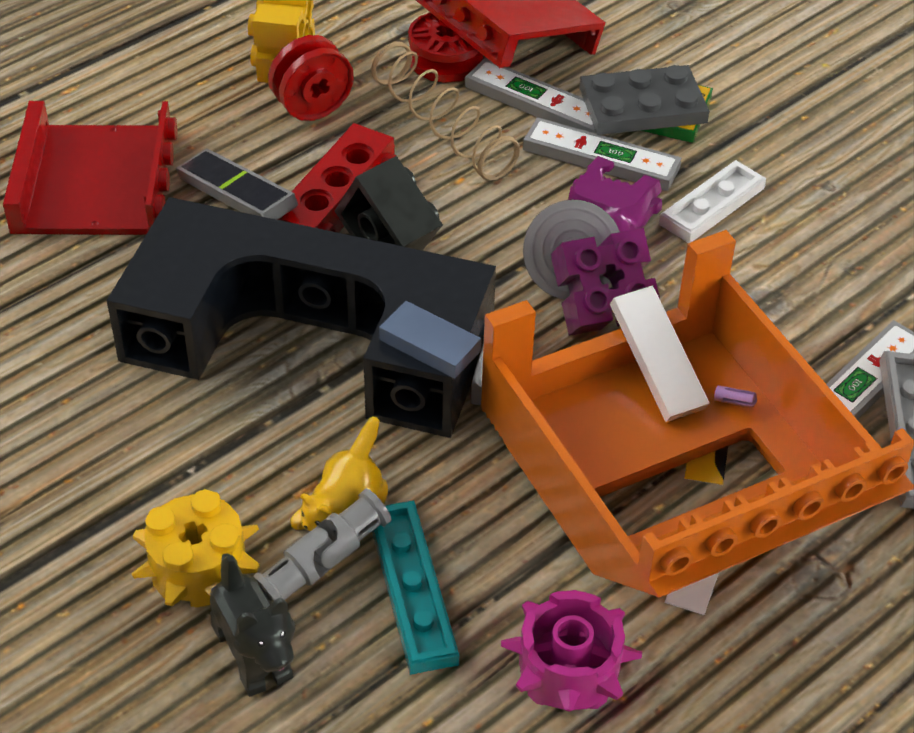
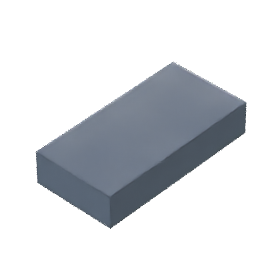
M405 301L379 327V340L454 379L481 352L480 337L408 301Z

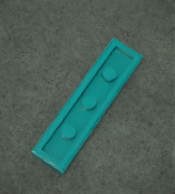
M415 501L385 505L392 521L384 527L379 525L372 531L409 673L412 675L458 666L460 655Z

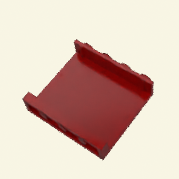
M416 0L499 68L511 67L518 41L523 39L564 34L579 45L580 48L591 55H595L606 23L576 0Z
M29 101L3 201L9 233L146 235L165 205V196L162 193L168 192L170 187V175L167 166H173L174 149L171 140H177L178 128L176 117H170L168 101H162L161 110H158V126L49 125L45 102Z

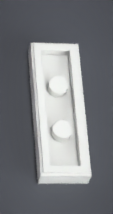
M735 160L662 212L659 225L685 242H693L765 188L766 178Z
M653 285L614 297L610 306L665 422L704 410L710 402Z

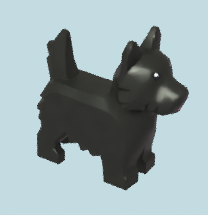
M223 554L221 559V582L213 587L210 593L211 626L220 643L227 641L236 659L240 680L250 697L266 691L265 677L270 672H272L273 679L277 685L293 678L290 663L293 662L294 658L291 641L296 630L295 623L288 612V604L285 599L278 598L270 605L255 578L242 574L233 555Z

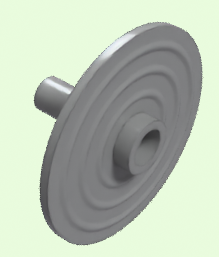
M564 200L554 203L542 210L527 229L523 243V258L526 269L532 280L543 291L554 297L566 299L570 296L568 285L558 287L551 253L561 242L595 237L596 245L599 247L610 234L618 233L619 229L610 215L595 204L582 200ZM605 276L600 277L602 284L611 283Z

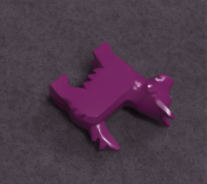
M597 156L587 166L586 172L574 180L573 185L570 187L568 200H582L602 208L614 220L619 232L643 228L652 215L658 214L662 210V199L657 197L662 192L660 180L644 175L637 182L630 185L628 182H621L618 179L612 181L610 178L606 179L603 174L610 172L614 168V162Z

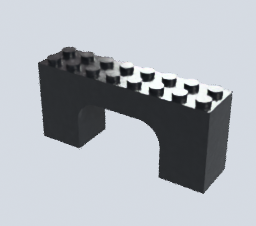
M169 197L109 295L107 306L118 362L199 380L224 333L234 324L248 318L259 316L276 317L364 337L371 341L363 357L365 419L373 416L377 417L379 422L451 438L471 387L480 353L454 379L379 340V327L405 301H408L480 337L482 350L485 314L494 311L496 266Z

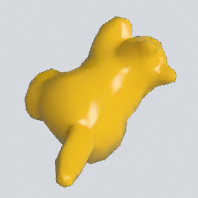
M372 416L368 419L351 449H344L334 453L326 461L322 479L312 495L305 493L300 495L302 499L301 508L290 519L293 529L312 531L332 513L339 515L357 501L360 492L366 488L376 494L381 502L385 504L388 495V484L382 478L378 466L369 456L378 435L379 419Z

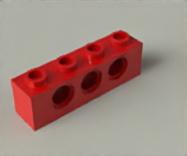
M353 123L291 191L295 194L298 206L278 220L339 233L344 225L335 213L336 207L356 176L397 156L395 155L394 137Z

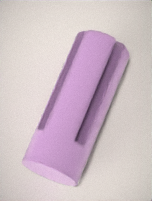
M718 385L715 390L714 399L719 402L753 408L757 402V394L752 391Z

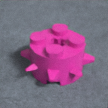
M577 590L554 592L549 595V601L540 605L531 601L523 603L522 609L525 619L521 636L501 640V647L520 654L519 666L521 676L516 683V687L521 692L527 691L528 696L536 704L548 705L568 712L581 709H598L607 702L608 697L618 700L623 696V691L618 681L621 663L642 658L641 651L624 645L625 633L622 620L625 612L620 608L608 610L600 605L601 598L594 594Z

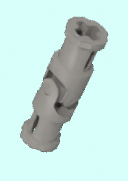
M367 488L358 495L359 499L339 515L332 513L319 523L316 528L284 550V557L263 574L258 572L252 576L259 584L270 605L278 598L286 600L305 584L308 586L313 585L340 561L360 547V540L379 525L384 527L392 521L390 513L376 494Z

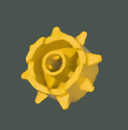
M200 490L192 495L174 498L160 507L151 509L145 519L146 528L136 530L133 534V539L146 549L148 561L132 572V577L134 579L151 577L153 586L165 599V605L174 606L180 600L190 601L191 607L196 608L211 605V589L221 582V559L225 553L234 556L242 574L257 573L260 568V564L245 552L244 541L259 530L258 525L241 526L240 518L236 511L225 500H221L220 495L214 491Z

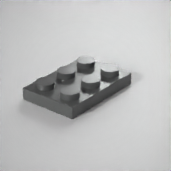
M672 65L664 68L635 69L625 72L580 76L579 89L597 135L708 123L710 111L689 65Z

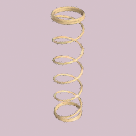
M392 42L384 46L375 56L371 66V75L377 83L389 85V91L392 96L400 102L409 103L410 111L416 118L429 121L434 135L441 139L451 140V147L455 154L462 158L472 159L475 171L487 181L497 180L511 171L519 157L520 146L515 138L501 136L502 128L499 125L489 127L480 135L474 146L473 155H464L455 147L454 138L468 133L478 122L480 117L479 107H468L458 116L452 127L451 136H443L434 128L432 120L446 115L456 105L459 98L457 88H448L440 93L434 101L429 118L422 117L415 112L412 102L422 99L434 89L439 76L436 70H426L418 76L410 90L409 99H402L397 96L392 89V84L406 79L414 71L418 63V55L411 51L410 47L403 42ZM394 47L405 48L407 52L400 56L393 64L389 80L379 79L376 75V68L381 57ZM407 55L405 66L400 73L392 78L396 65ZM413 55L415 57V64L412 67V69L407 73V71L410 68ZM430 72L434 73L436 78L432 87L425 94L412 99L413 90L421 77ZM448 91H455L456 99L451 107L444 113L432 117L433 110L439 99ZM469 110H477V117L473 124L464 132L454 136V130L462 116ZM491 129H498L499 135L497 139L490 142L480 154H476V149L484 135ZM504 141L513 142L514 153L506 167L494 175L485 174L483 172V163L489 152ZM475 157H479L477 165Z

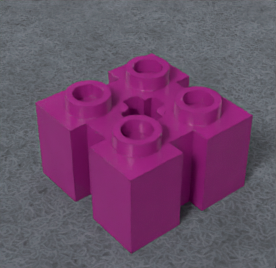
M644 228L612 233L599 247L596 245L595 237L561 242L551 253L558 287L568 285L570 296L562 302L569 336L601 330L611 323L613 317H615L610 306L614 297L653 285L660 299L656 279H645L642 269L651 262ZM601 276H605L609 279L612 285L610 289L608 283L602 284L600 280ZM615 317L616 325L619 327L620 325Z

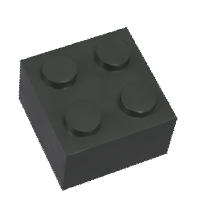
M397 156L356 176L335 209V213L352 236L418 250H424L443 226L436 207L425 199L416 185L413 173L403 166Z

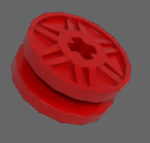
M431 12L419 16L409 27V47L411 51L418 55V63L414 69L417 75L422 74L426 70L434 69L439 75L437 82H460L465 80V76L483 60V54ZM413 55L412 62L410 65L411 69L415 64V57ZM432 72L423 76V78L430 81H435L436 78Z
M307 35L293 40L280 50L272 61L268 73V82L274 96L282 103L291 116L301 121H315L334 112L346 100L354 83V72L348 59L339 52L332 41L320 35Z

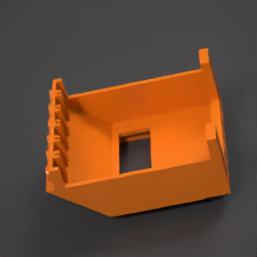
M727 230L687 244L678 307L666 312L710 402L704 410L665 422L621 328L532 360L536 311L527 300L485 314L481 394L482 411L486 413L487 418L494 425L495 431H498L499 436L503 438L504 444L591 572L599 577L659 598L914 489V484L905 475L914 447V440L901 428L894 432L891 444L881 448L732 277L730 271L736 240ZM719 385L756 392V405L751 408L715 401L716 387ZM743 440L752 442L778 474L630 536H627L600 498Z

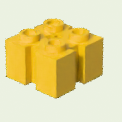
M257 0L255 14L251 13L248 19V35L254 38L250 62L251 66H256L257 82L269 83L268 73L272 61L283 47L295 39L307 35H315L314 19H312L313 0Z

